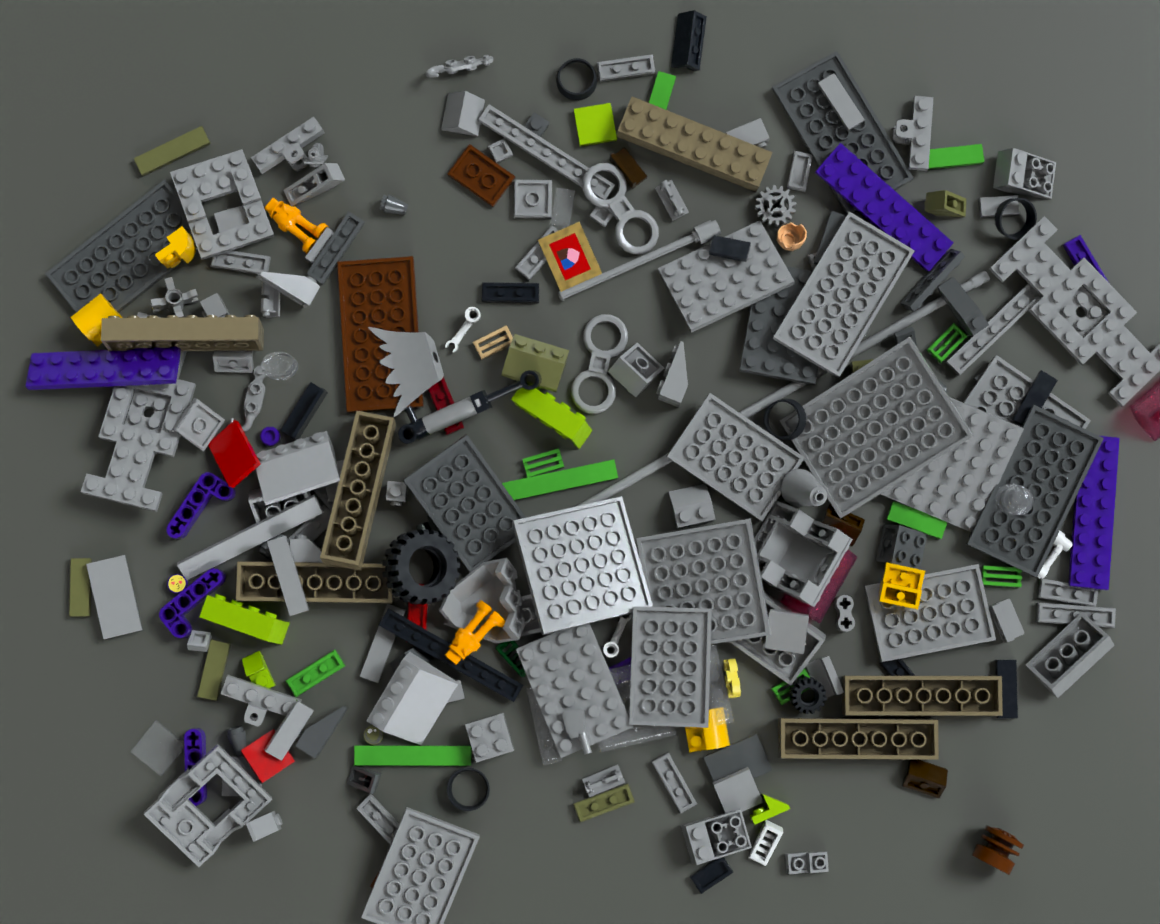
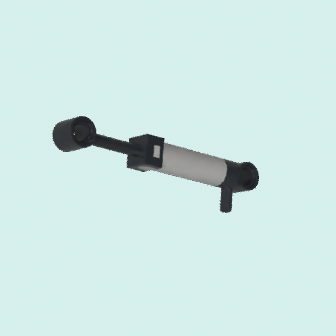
M535 370L525 371L522 373L520 381L488 395L485 390H482L420 419H417L412 406L406 407L405 411L411 423L403 425L399 429V439L406 444L413 443L493 408L490 403L491 401L521 388L531 390L539 387L542 381L541 375ZM529 374L535 377L533 385H529L526 381ZM408 428L413 431L411 439L405 434Z

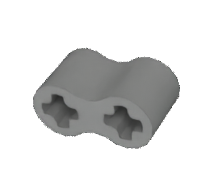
M848 595L838 596L834 600V608L837 610L835 626L841 632L851 631L855 626V620L851 614L854 602ZM843 598L845 602H848V606H845V609L839 605ZM844 618L846 621H849L846 629L844 625H841V621H844Z

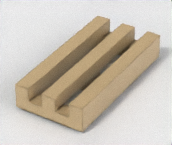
M506 325L474 341L473 344L482 360L509 347L513 337ZM503 332H506V335H504V336H502V337H500V338H498V339H496V340H494V341H492V342H490V343H488V344H486V345H484V346H482V347H479V344H481V343H483V342H485V341H487V340H489V339H491V338H493V337H495V336H497V335H499V334H501V333H503ZM508 338L510 339V341H507V342H505V343H503V344H501V345H499V346H497V347H495V348H493V349H491V350H489V351H487V352H485V353H482V351H484V350H486V349H488V348H490V347H492V346H494V345H496V344H498V343H500V342H502V341H504V340H506V339H508Z

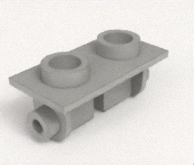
M315 143L308 151V158L304 161V164H309L310 167H320L321 164H324L328 155H324V147L321 143Z
M665 180L660 183V186L655 188L672 221L689 213L672 180Z
M262 281L261 295H266L267 299L261 298L260 312L266 318L280 316V292Z
M618 764L582 779L589 797L625 783Z

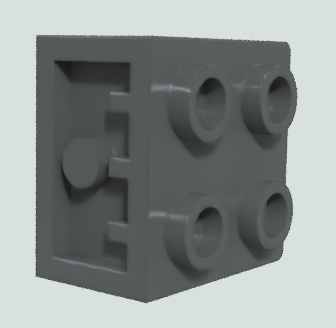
M884 524L876 561L920 569L927 534L900 525Z

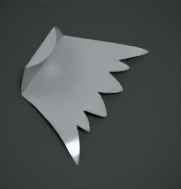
M368 327L377 337L387 343L379 347L391 353L380 360V363L394 369L387 377L385 383L400 384L393 395L394 397L402 395L394 413V417H396L416 398L443 378L444 373L436 345L431 336L426 332H394Z

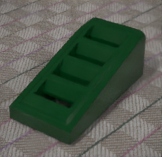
M515 641L499 643L495 649L521 677H524L526 675L524 668H519L522 665L521 661L519 660L516 664L514 663L519 657L518 653L516 652L511 658L508 657L520 646ZM511 643L512 646L504 653L503 649Z

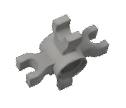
M172 277L166 278L165 286L167 293L165 298L151 299L153 313L167 308L178 318H184L182 311L184 304L197 303V291L193 289L182 293L180 290L175 289ZM174 299L179 300L178 302H171Z

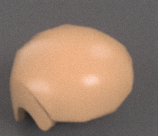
M790 222L779 228L776 240L785 250H797L806 241L807 231L802 224L795 225Z

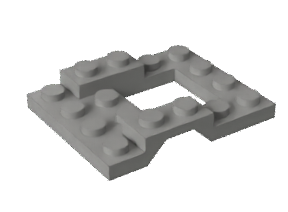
M243 149L170 172L201 260L274 237ZM238 192L249 223L213 235L202 203Z
M217 744L190 770L187 769L158 796V799L144 811V815L189 859L200 867L215 853L220 844L233 831L242 828L272 800V797ZM218 774L243 799L231 810H226L212 823L189 798L214 775Z

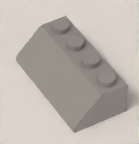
M1082 612L1026 664V667L1053 695L1059 698L1115 645L1110 636Z

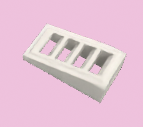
M765 820L748 858L766 866L783 834V828ZM763 837L772 839V843L763 839ZM760 843L763 844V845H765V846H767V847H769V849L767 850V849H765V848L759 846ZM758 850V851H760V852L766 854V856L763 857V856L757 854L756 851Z

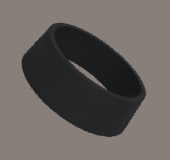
M573 58L566 61L560 67L556 83L560 93L570 100H583L595 91L597 75L593 66L588 61ZM570 63H583L592 69L594 79L587 90L573 93L563 87L560 81V72Z
M1025 198L1007 199L999 205L995 213V225L998 231L1014 240L1021 239L1036 224L1037 220L1034 205ZM1018 201L1026 210V222L1019 232L1006 234L1002 227L1003 211L1008 204Z
M787 398L773 402L766 409L764 425L766 430L774 437L785 441L793 440L803 432L806 426V413L797 401ZM778 402L791 404L798 414L797 427L788 436H776L769 426V413Z
M462 768L456 771L448 781V798L460 810H476L483 806L489 797V782L486 776L475 768ZM464 771H475L486 782L485 797L481 802L473 806H465L458 803L452 794L453 780Z

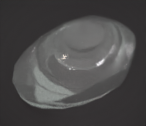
M273 352L264 357L261 368L267 377L285 380L296 374L298 362L289 353Z
M1006 484L997 491L996 503L1006 513L1023 515L1032 509L1034 498L1030 490L1024 486Z

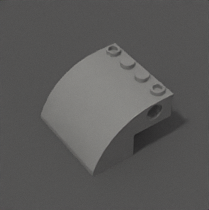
M776 501L754 539L761 579L764 583L815 607L853 539L837 528L812 519L800 509Z

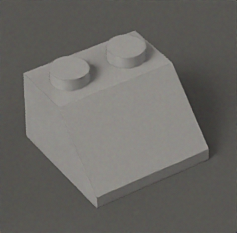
M636 343L618 358L608 372L629 393L637 397L665 368L640 344Z
M706 484L668 492L677 529L716 520Z

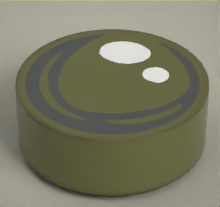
M373 725L367 727L364 732V739L371 745L380 743L384 738V732Z

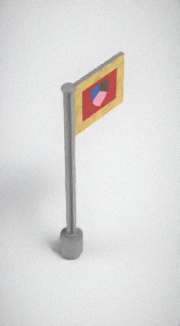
M716 220L706 221L693 227L694 231L691 232V235L603 274L580 222L539 239L538 242L560 289L558 296L560 300L565 301L564 299L694 241L704 244L712 240L714 235L721 234V230Z

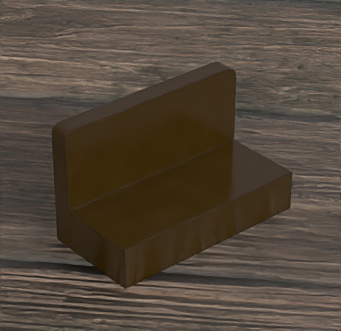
M625 147L616 154H610V162L623 172L626 182L632 189L647 179L648 176Z
M830 504L822 523L839 529L853 539L850 543V546H853L862 532L865 519L852 513L840 519Z
M910 759L908 772L903 779L902 786L940 799L947 785L948 770L919 759Z

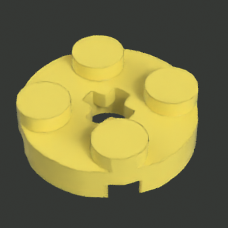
M736 659L723 660L724 671H726L724 680L728 698L740 697V680L737 673Z

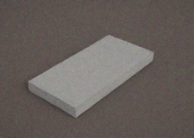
M126 555L86 564L103 639L143 630Z

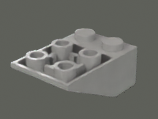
M1016 148L998 151L993 188L1007 193L1052 199L1056 162Z
M680 341L679 346H674L670 359H673L672 364L668 362L663 375L666 379L665 381H660L656 394H659L658 400L678 408L688 387L684 343Z
M741 809L681 825L691 863L695 865L752 848Z

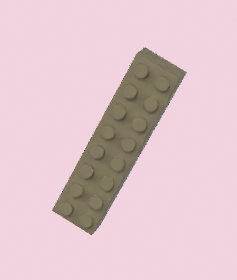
M631 97L617 132V137L754 192H757L773 153L635 97Z
M134 315L127 318L108 316V318H102L101 341L109 351H128L134 348L179 347L181 351H263L264 328L259 317L255 315H245L244 317H237L235 315H226L225 317L207 315L204 318H198L195 315H187L186 318H178L175 315H168L167 318H159L155 315H149L147 318H139Z
M356 411L320 556L324 564L360 571L362 569L396 428V422L393 417Z
M237 562L236 601L285 602L273 562ZM295 562L307 602L394 604L393 588H388L386 585L388 580L387 577L383 578L382 572H385V566H382V564L363 563L360 571L324 563Z
M842 675V688L844 690L842 693V715L1003 716L1002 676Z
M778 718L779 758L939 760L938 720Z

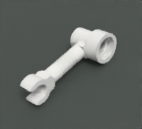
M469 307L465 311L466 321L452 340L446 343V348L451 343L455 344L453 353L458 350L460 341L471 325L479 321L481 313L476 307ZM475 312L477 316L472 319L471 314Z
M1059 531L1053 544L1055 547L1045 560L1038 575L1039 579H1043L1047 575L1050 566L1061 551L1064 550L1066 552L1073 545V542L1066 538L1062 531Z
M632 613L627 619L619 616L620 620L611 641L603 647V653L606 657L614 658L618 654L619 647L617 644L626 623L632 618ZM607 648H612L614 653L609 654Z

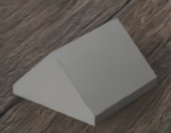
M467 91L448 93L441 130L478 137L481 125L479 118L483 113L485 100Z

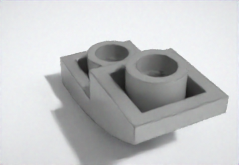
M826 851L785 854L786 874L829 872L828 854Z

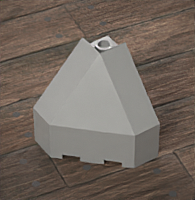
M507 558L483 562L456 583L455 588L449 590L450 594L441 599L443 602L439 611L446 618L444 624L455 629H464L477 612L476 603L482 600L492 608L491 613L496 611L505 620L503 627H493L486 633L483 639L493 643L519 640L525 626L524 617L520 616L519 606H522L520 590H516L515 579L518 578L517 570ZM491 613L482 619L472 632L473 634L487 621Z

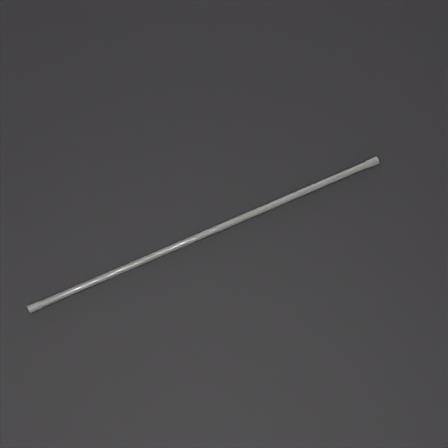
M984 270L961 284V287L965 292H968L989 281L990 277ZM940 296L860 342L851 359L892 336L895 332L906 328L946 305V301ZM818 367L816 379L826 374L827 371ZM793 381L739 413L749 418L806 384ZM667 453L577 506L606 500L673 461L666 457Z

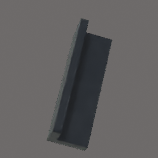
M695 10L678 14L671 62L672 68L686 67L692 71L700 70L707 16Z
M310 382L281 431L295 440L300 439L328 392Z

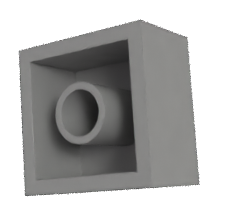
M504 712L465 724L476 763L514 751Z

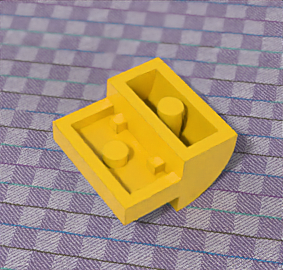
M182 226L166 237L171 244L155 254L157 259L167 269L177 266L181 259L188 264L195 255V241Z
M100 293L70 318L80 331L98 347L102 343V318H108V316L123 317Z
M886 562L883 578L880 583L879 601L918 610L925 570Z
M723 707L709 709L708 728L685 727L689 752L717 749L730 745Z

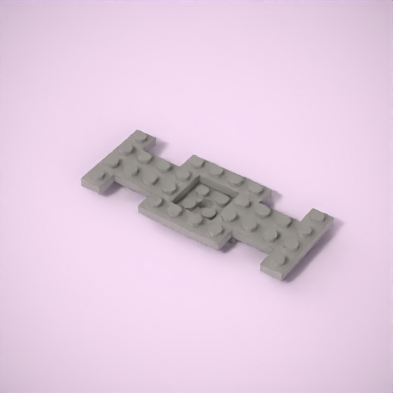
M1044 216L999 258L989 270L1001 282L1005 281L1015 270L1041 296L1029 309V312L1080 365H1083L1095 353L1121 379L1108 394L1122 407L1160 371V343L1149 352L1124 326L1137 312L1085 258H1082L1070 270L1045 244L1058 229ZM1078 307L1085 311V315L1082 318L1076 314Z
M138 312L137 316L139 318H147L149 314ZM181 351L176 384L114 386L98 436L100 439L115 442L114 452L106 477L103 478L86 473L81 493L155 512L158 511L163 493L147 489L145 485L155 454L159 453L174 457L181 435L175 432L173 427L190 405L196 388L195 383L179 379L187 351ZM151 408L154 410L153 416H144L146 409Z

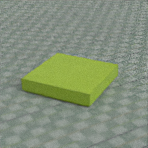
M611 103L574 109L580 147L617 141Z

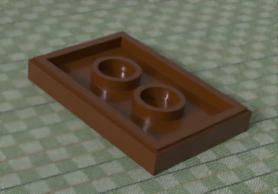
M470 144L447 173L449 177L491 207L496 205L515 179L513 174Z

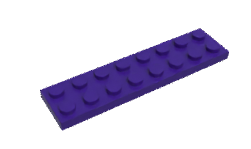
M839 143L814 172L878 229L915 250L911 258L927 272L934 267L953 244L946 235L843 144Z
M179 347L134 348L128 351L91 350L32 353L26 388L28 390L176 384L181 349Z
M1100 436L1104 439L1074 501L1071 541L1073 545L1071 547L1068 583L1072 587L1109 590L1120 438Z

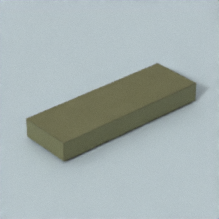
M71 558L70 617H84L91 614V583L86 564L92 563L91 558Z
M216 640L210 641L197 697L218 701L231 646L230 643Z
M627 783L573 803L579 821L583 822L635 801Z

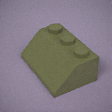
M514 334L501 376L520 381L522 373L535 370L539 372L542 378L539 387L557 392L567 363L569 350ZM529 374L526 378L527 383L533 385L535 377Z

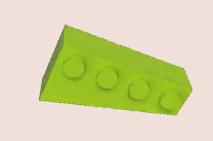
M540 387L531 390L521 388L516 391L511 399L516 406L535 419L539 418V421L548 428H554L564 439L570 438L577 448H581L593 431L585 421V416L579 412L574 414L570 411L571 408L564 402L559 404L554 401L556 398L550 393L546 392L544 394L540 392Z
M216 593L214 597L207 595L199 616L200 618L268 642L283 644L289 622L278 619L276 614L267 611L265 614L260 613L259 608L250 605L248 608L243 607L242 602L233 599L231 602L225 601V596Z

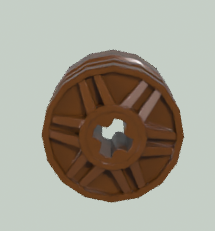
M986 825L984 830L991 833L992 836L989 838L982 834L981 837L988 844L987 846L977 844L972 856L1010 875L1015 863L1008 856L1009 854L1019 856L1020 853L1012 850V848L1016 846L1023 849L1024 844L1006 831Z

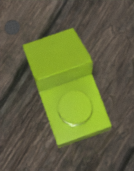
M261 651L242 659L246 677H249L252 683L269 689L276 686Z
M762 794L767 808L760 807L753 810L750 818L753 824L756 825L789 810L790 806L787 803Z

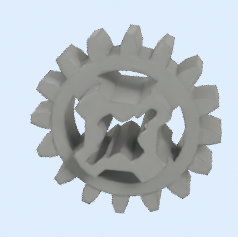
M773 185L772 190L766 187L765 193L762 191L759 193L761 198L756 199V203L759 205L755 206V210H760L757 213V217H763L762 223L767 220L769 221L768 226L775 223V226L778 227L779 222L785 225L786 219L791 221L792 216L790 214H795L796 210L793 207H796L797 203L792 202L795 196L788 195L789 189L784 192L783 186L776 189V185ZM785 200L787 201V204H788V210H787V208L784 206V201H785ZM780 201L779 207L771 211L772 206ZM763 202H765V205L767 206L766 212L763 207Z

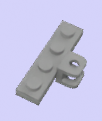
M914 96L912 120H898L893 128V141L895 143L910 144L909 170L928 171L934 97Z
M313 116L252 156L251 159L262 174L285 159L292 169L298 172L309 165L304 164L307 156L302 148L325 132ZM302 160L300 165L296 164L297 161Z
M227 675L221 694L248 703L244 721L254 726L262 724L267 710L286 716L296 700L302 701V699L231 675Z

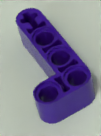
M210 472L203 473L168 524L167 534L175 539L185 538L212 496L214 495L223 501H231L236 495L235 488L229 487L226 481ZM208 477H212L214 482L211 486L207 487L205 481ZM228 487L230 493L228 496L223 497L221 491L223 488ZM198 493H202V501L196 503L195 496ZM187 509L192 511V516L189 519L184 517V512ZM175 527H179V534L174 530Z
M215 568L208 570L161 608L159 617L175 637L187 638L191 635L192 625L185 615L206 599L207 595L212 594L224 584L226 580L225 573ZM213 574H219L217 577L218 581H211L214 578ZM202 584L204 586V593L198 595L196 588ZM187 597L189 605L184 608L181 605V600ZM169 609L174 612V616L170 620L166 617V612ZM181 624L186 627L183 635L178 632V627Z
M200 728L190 729L184 735L185 771L187 769L190 770L197 763L191 758L193 752L199 754V761L206 755L205 732ZM191 735H198L199 739H191ZM199 745V748L191 749V746ZM207 783L197 791L201 796L198 802L193 797L189 798L195 806L206 801Z

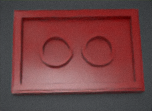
M236 420L230 423L208 444L229 487L234 488L261 464L240 423Z

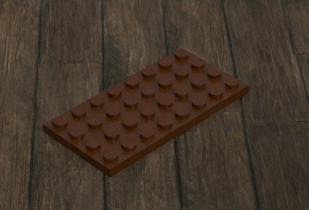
M414 257L339 261L337 263L347 413L396 409L402 395L396 397L393 395L400 384L385 383L387 377L394 369L380 363V360L391 353L379 347L387 343L377 337L368 327L394 332H419ZM423 394L407 407H424Z

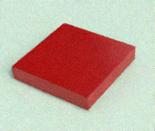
M274 729L240 751L261 784L295 762L289 751L282 761L265 752L264 749L276 732Z

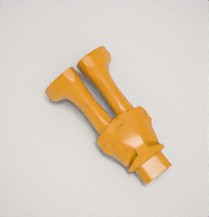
M272 198L265 206V210L270 213L269 216L278 224V228L284 232L289 231L303 243L302 250L306 254L309 253L316 240L306 235L296 224L305 228L317 239L328 227L325 223H321L318 226L310 223L301 216V211L298 208L285 204L283 201H277L275 198Z
M482 600L476 603L477 612L473 619L464 629H458L452 644L448 646L450 649L445 656L455 665L461 659L464 660L465 657L480 648V641L490 629L495 626L503 627L505 624V620L496 611L491 613L492 608ZM491 613L487 621L473 634L472 632L482 619Z

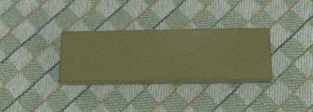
M200 126L135 157L134 160L141 175L145 176L211 143L204 128Z

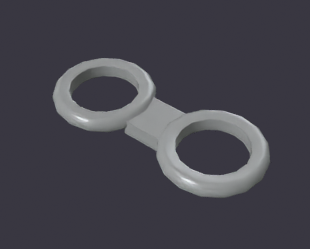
M598 163L591 166L583 178V191L586 198L598 207H608L617 220L615 237L622 249L631 254L649 252L656 245L659 237V228L655 219L649 213L642 210H634L625 197L627 190L626 179L623 172L617 166L609 163ZM599 171L612 173L618 181V192L609 200L600 199L592 192L591 179ZM640 218L649 225L651 236L646 245L635 247L625 240L623 228L629 219Z
M601 314L593 317L583 331L584 344L592 356L589 369L581 372L574 379L571 386V397L574 404L581 411L588 414H598L606 411L613 404L616 397L615 384L607 372L610 359L618 356L625 349L628 342V331L625 324L618 317L611 314ZM602 322L614 324L621 334L619 344L609 351H602L596 348L591 340L593 328ZM590 377L602 379L608 387L606 400L597 406L585 404L578 394L580 384Z

